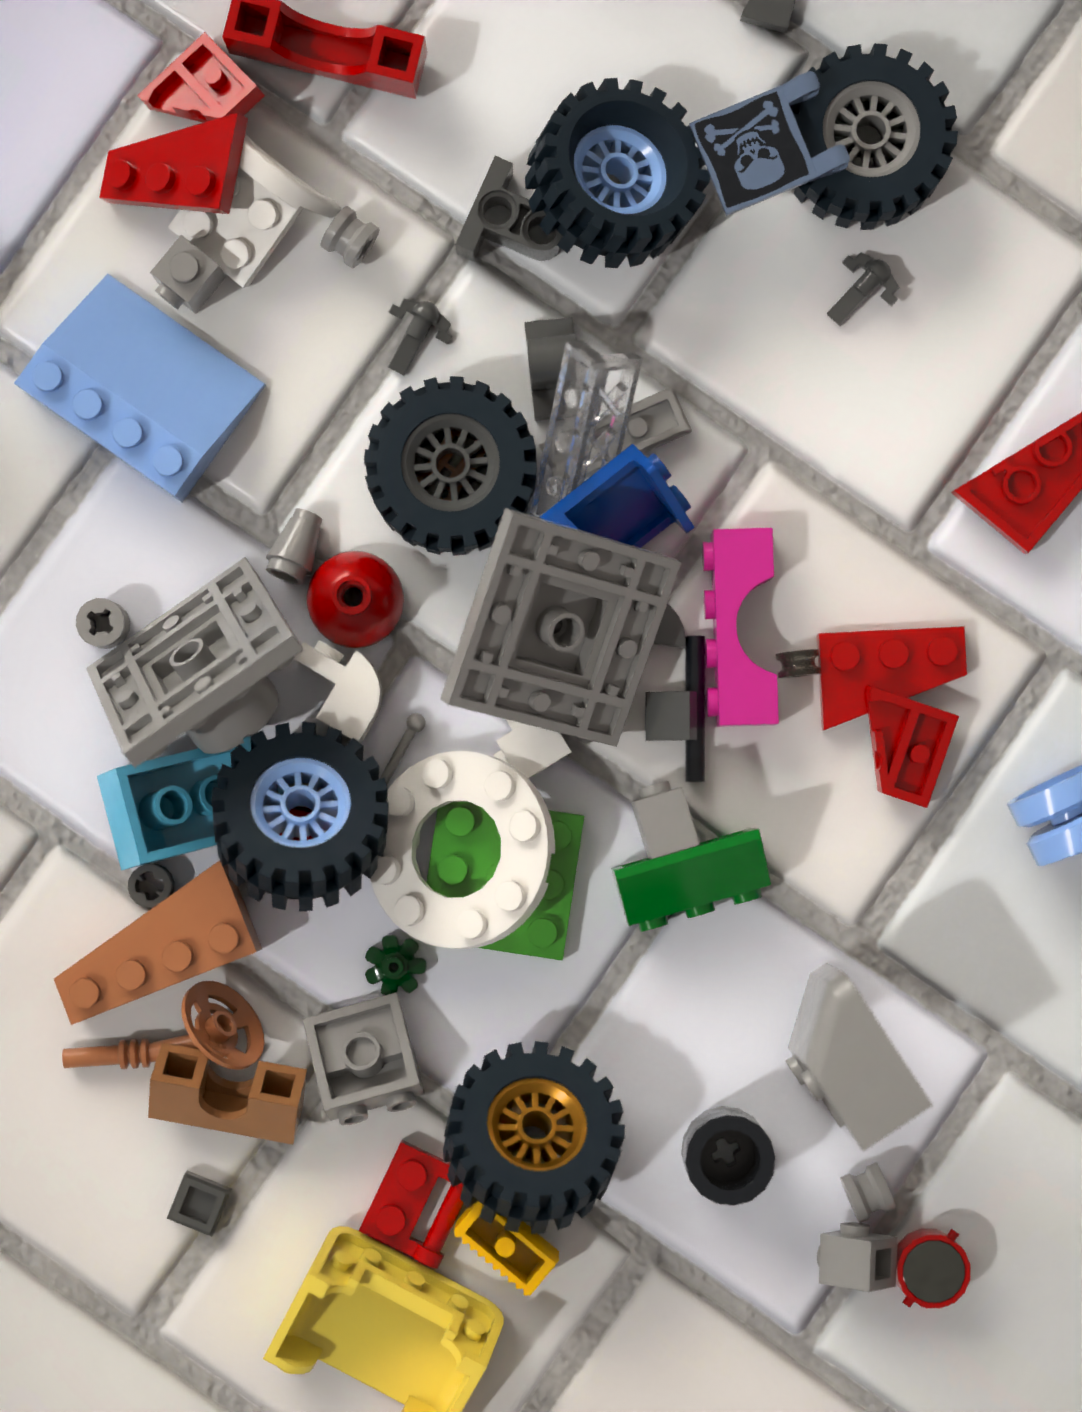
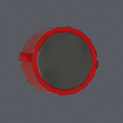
M918 1229L908 1233L897 1244L896 1283L906 1295L902 1303L909 1308L914 1302L924 1308H943L955 1303L965 1293L970 1282V1262L965 1250L955 1241L959 1233L953 1229L947 1235L938 1229Z

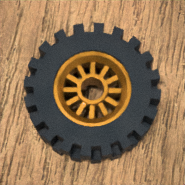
M535 1041L532 1053L523 1052L522 1042L509 1044L505 1059H501L495 1049L484 1056L481 1070L473 1064L465 1073L463 1086L458 1084L453 1095L444 1133L443 1159L444 1162H450L447 1176L452 1187L460 1183L463 1184L460 1196L462 1202L470 1208L478 1200L483 1204L480 1213L481 1219L492 1224L496 1214L507 1218L504 1230L518 1233L521 1221L531 1222V1234L545 1233L549 1220L554 1219L557 1229L560 1230L571 1225L575 1212L583 1218L592 1211L596 1198L601 1200L608 1188L622 1152L620 1148L625 1138V1125H619L623 1114L620 1099L609 1102L614 1087L607 1076L596 1083L593 1077L597 1066L586 1058L580 1067L571 1062L574 1050L564 1046L561 1047L559 1057L547 1054L548 1042ZM529 1102V1107L527 1108L524 1103ZM539 1103L545 1104V1107H540ZM553 1109H554V1110H556L558 1113H556V1114L553 1115L551 1112H552ZM536 1126L544 1131L546 1137L542 1139L530 1138L525 1134L523 1128ZM516 1150L518 1153L514 1156L511 1152ZM541 1157L543 1158L545 1163H540ZM524 1158L531 1159V1163L523 1161Z

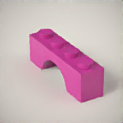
M773 528L714 529L710 534L711 542H702L703 571H712V590H704V618L713 619L714 639H705L706 668H715V687L707 688L708 717H716V727L779 724L777 674L762 669L749 659L740 645L736 628L738 611L746 595L754 588L770 581L774 577Z

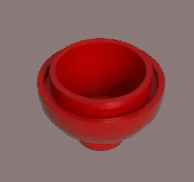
M348 551L329 558L316 570L308 586L307 608L314 626L329 641L343 647L363 648L382 641L395 629L403 612L404 593L399 577L386 561L368 552ZM350 588H358L363 594L362 602L357 606H349L344 601V594Z

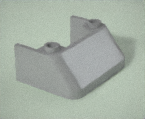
M828 963L810 973L788 1045L793 1056L785 1061L801 1086L805 1084L816 1101L820 1099L823 1101L839 1127L841 1128L846 1125L861 1150L865 1151L933 1106V1104L848 976Z

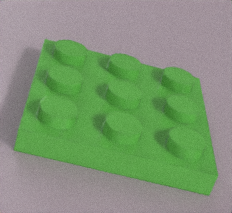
M451 802L437 809L426 883L435 892L448 898L466 897L481 890L494 876L501 858V837L495 821L482 807L471 802ZM548 810L554 828L555 854L551 853L550 868L545 882L549 883L542 900L532 915L513 933L499 941L478 948L563 961L584 815Z

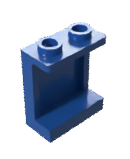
M631 444L540 516L541 519L639 548L643 547L672 523H676L685 533H689L695 528L685 513L691 508L689 502L675 485L669 488L666 480L671 477L666 466L654 453L646 457L634 444Z

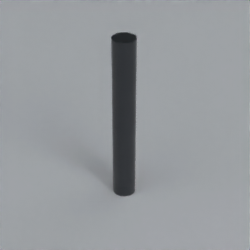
M685 636V691L697 692V740H685V782H705V636Z

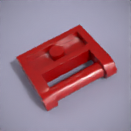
M401 1140L359 1228V1232L413 1257L426 1266L438 1269L444 1257V1253L441 1250L464 1204L460 1199L463 1184L460 1183L454 1187L450 1186L424 1242L411 1237V1234L438 1177L450 1182L447 1176L450 1162H444L443 1159Z

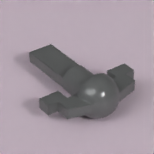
M861 252L855 259L848 255L842 261L843 265L853 273L859 267H862L865 272L827 312V315L841 326L880 284L886 289L880 297L892 307L898 300L893 294L900 287L892 276L889 265L881 259L872 258Z
M403 299L399 307L392 304L388 312L400 319L403 318L406 311L414 315L388 368L403 376L431 325L439 328L435 338L449 345L453 337L447 333L451 323L429 301L419 302Z

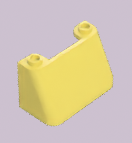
M338 1226L333 1228L324 1240L263 1359L288 1374L308 1373L314 1368L319 1359L404 1404L402 1412H462L488 1366L504 1324V1317L501 1310L487 1298L358 1230Z

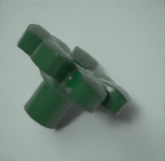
M395 934L386 935L382 938L383 949L371 946L365 955V959L374 964V967L365 972L366 979L370 984H376L381 981V993L383 995L397 992L398 986H401L406 993H411L418 988V981L413 975L426 972V960L414 958L415 953L419 950V944L412 938L406 939L402 945H399L398 937ZM391 963H397L398 970H393L390 966Z

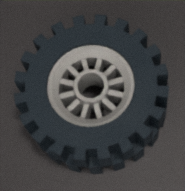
M874 43L870 54H862L861 44L848 46L844 56L839 59L834 51L823 58L818 70L813 66L809 70L816 74L820 83L818 95L810 100L790 105L811 158L839 144L844 145L846 149L851 151L849 153L850 161L845 170L796 187L794 195L801 203L809 198L815 204L812 213L822 220L828 212L837 216L836 226L848 228L851 221H860V230H874L878 221L885 220L886 227L898 223L905 213L908 212L911 216L921 208L926 198H930L949 168L953 159L950 155L957 145L958 131H952V126L957 119L955 105L945 106L944 101L949 94V90L943 81L936 86H933L929 81L934 69L925 61L918 70L911 67L908 63L913 54L904 49H900L896 59L886 56L888 46L886 44ZM862 102H869L868 111H865ZM877 103L885 106L881 113L876 111ZM851 106L854 115L851 112H849L846 108ZM893 112L897 118L888 121L887 117ZM836 118L845 125L835 124ZM864 125L872 126L879 132L881 141L876 144L864 143L858 137L856 129ZM901 127L903 129V133L893 132ZM834 136L845 139L835 142ZM894 145L903 146L902 150L900 151ZM884 155L892 161L887 164ZM856 157L861 158L860 166L852 163ZM870 158L873 159L876 168H869Z

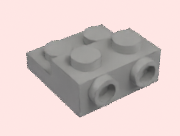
M397 992L303 1018L323 1109L330 1121L339 1119L341 1125L360 1123L369 1117L367 1110L385 1105L390 1112L406 1110L416 1104L415 1097L425 1094L415 1051L410 1041L401 1001Z

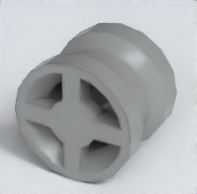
M346 206L336 215L327 228L320 246L328 252L336 251L341 254L344 263L353 269L367 255L380 229L373 223L364 224L357 219L356 212Z
M95 598L87 601L79 609L76 616V628L79 636L85 642L98 648L111 649L119 646L127 638L130 631V619L121 605L105 598ZM96 622V629H97V630L95 631V633H93L94 630H95L94 623Z
M877 1163L868 1165L865 1173L860 1175L847 1174L840 1177L844 1191L859 1223L869 1220L871 1213L880 1209L886 1212L896 1209L891 1191Z

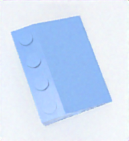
M109 274L95 286L42 343L14 383L29 396L182 503L266 386L265 383Z

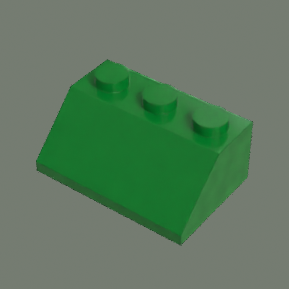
M748 828L699 843L700 845L654 859L645 858L611 868L628 926L638 924L640 932L667 925L666 915L685 910L687 918H692L715 911L713 902L732 897L734 905L761 898L760 888L770 886L771 882L759 828Z

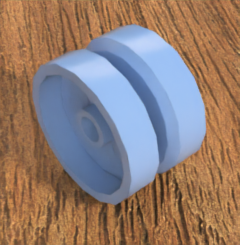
M1082 765L1029 789L1007 803L1017 826L1033 827L1049 820L1051 822L1036 831L1027 842V846L1037 866L1048 865L1082 853Z

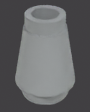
M299 508L295 509L293 516L289 519L266 555V558L269 560L266 571L283 581L301 585L305 576L312 574L322 518L310 511Z

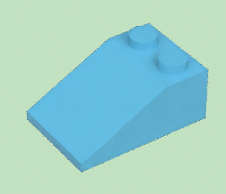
M250 736L244 737V743L240 744L248 752L251 750ZM198 748L147 760L136 768L132 764L114 768L97 776L121 871L217 846L212 816L213 788H218L217 774L222 764L231 768L230 753L235 748L217 754L204 753Z

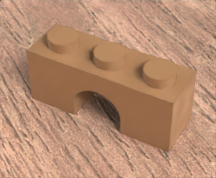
M162 1042L150 1078L148 1118L293 1145L303 1109L307 1069L258 1061L255 1076L252 1079L243 1082L229 1081L218 1076L212 1070L210 1059L199 1049Z

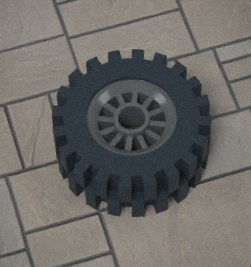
M450 376V382L438 383L437 377L423 380L425 387L413 391L412 387L409 386L399 393L401 399L397 403L392 405L388 402L380 411L382 419L379 424L372 425L368 435L370 440L369 449H365L364 464L367 472L365 479L368 490L377 510L387 525L393 531L395 530L400 534L404 541L414 547L419 545L426 548L427 552L439 555L440 551L452 552L453 556L466 555V551L476 548L482 551L491 547V542L495 540L505 508L525 514L528 510L529 501L534 495L537 474L536 447L533 435H530L527 421L522 413H517L513 409L511 400L503 393H500L499 396L492 393L488 384L477 380L475 385L464 383V377ZM451 431L461 432L456 444L452 443ZM444 432L445 444L441 445L435 438V434ZM469 435L477 440L468 448L464 449L465 443ZM428 440L435 451L433 453L421 448V446ZM482 448L484 449L487 456L479 458H470L475 453L480 451ZM453 453L464 459L465 468L460 475L449 478L439 473L437 465L444 455ZM420 456L431 461V463L415 465L416 457ZM488 466L486 475L471 469ZM433 472L423 481L418 482L416 474ZM467 479L475 480L481 483V486L474 491ZM438 481L439 484L433 496L425 491ZM461 485L469 496L458 500L457 486ZM446 487H450L452 501L441 499Z

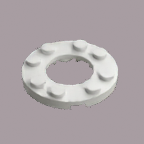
M451 751L430 756L401 774L388 788L387 802H389L386 847L383 857L378 856L377 870L370 879L374 893L386 914L399 928L413 938L444 948H478L492 944L513 933L532 915L542 900L549 883L545 882L550 868L551 853L555 854V836L551 816L539 791L523 773L507 762L470 751ZM451 802H471L482 807L495 821L501 837V858L494 876L481 890L466 897L448 898L435 892L421 876L418 868L419 865L416 862V849L420 843V830L423 823L429 819L436 809Z

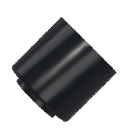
M721 1106L706 1110L691 1122L683 1136L681 1155L687 1175L698 1192L716 1204L735 1206L753 1200L766 1189L774 1174L776 1157L770 1138L753 1116L739 1108ZM724 1138L728 1144L737 1142L739 1148L733 1151L734 1161L726 1164L722 1158L713 1159L712 1153L718 1150L717 1140Z

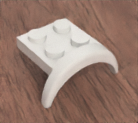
M245 134L230 214L179 210L168 228L179 237L180 235L184 236L215 261L227 276L244 288L252 283L303 208L330 218L335 217L341 207L335 200L317 191L279 164Z

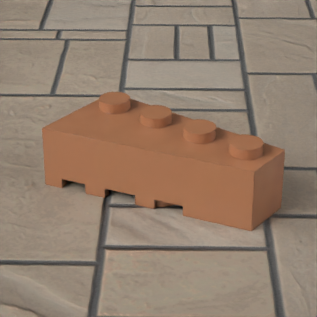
M219 860L54 978V982L69 1021L73 1025L262 950V946L239 887L229 878L228 864L222 867Z

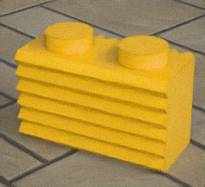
M477 1200L470 1208L467 1207L457 1219L454 1228L455 1238L462 1237V1244H470V1250H477L478 1257L485 1256V1263H492L493 1270L500 1269L501 1276H508V1283L515 1282L516 1289H523L524 1296L531 1295L560 1260L559 1251L539 1234H531V1227L524 1221H521L518 1233L504 1230L507 1222L506 1217L496 1214L492 1224L481 1219L480 1213L483 1204Z

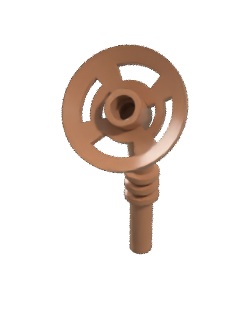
M202 981L192 986L185 993L182 1000L181 1012L187 1035L152 1043L149 1042L148 1038H142L140 1044L137 1039H131L130 1044L126 1040H120L119 1045L63 1049L62 1062L64 1068L120 1065L121 1069H127L129 1064H131V1067L135 1069L139 1067L140 1063H142L143 1068H149L151 1062H156L161 1043L163 1042L199 1049L216 1064L228 1069L241 1070L252 1066L261 1057L264 1049V1033L255 1011L238 992L216 981ZM208 998L220 1001L228 1008H230L234 1013L231 1014L226 1008L222 1007L221 1005H218L216 1003H209ZM193 1004L195 1006L196 1011L198 1012V1015L195 1019V1028L193 1026L191 1019V1009ZM243 1028L247 1037L245 1053L235 1047L238 1042L237 1030Z

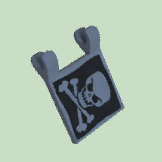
M813 71L805 72L776 88L689 123L726 216L818 178L841 172L848 167L850 157L846 147L841 144L831 147L812 158L810 157L790 108V105L810 100L818 95L820 83Z

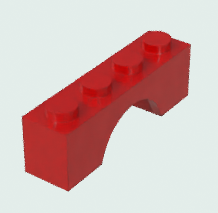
M232 0L222 36L229 54L414 99L417 96L427 56L426 41L423 35L378 24L370 28L337 26L305 16L279 0Z

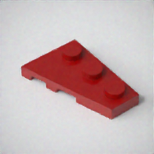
M237 112L109 150L99 198L113 204L230 214L248 118Z
M1082 412L951 493L1026 555L1082 490Z
M964 626L817 634L822 731L868 714L865 693L868 685L909 698L967 675Z

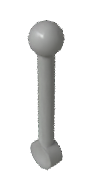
M413 713L407 718L406 724L408 728L379 778H385L386 785L416 732L422 731L425 727V719L421 714Z

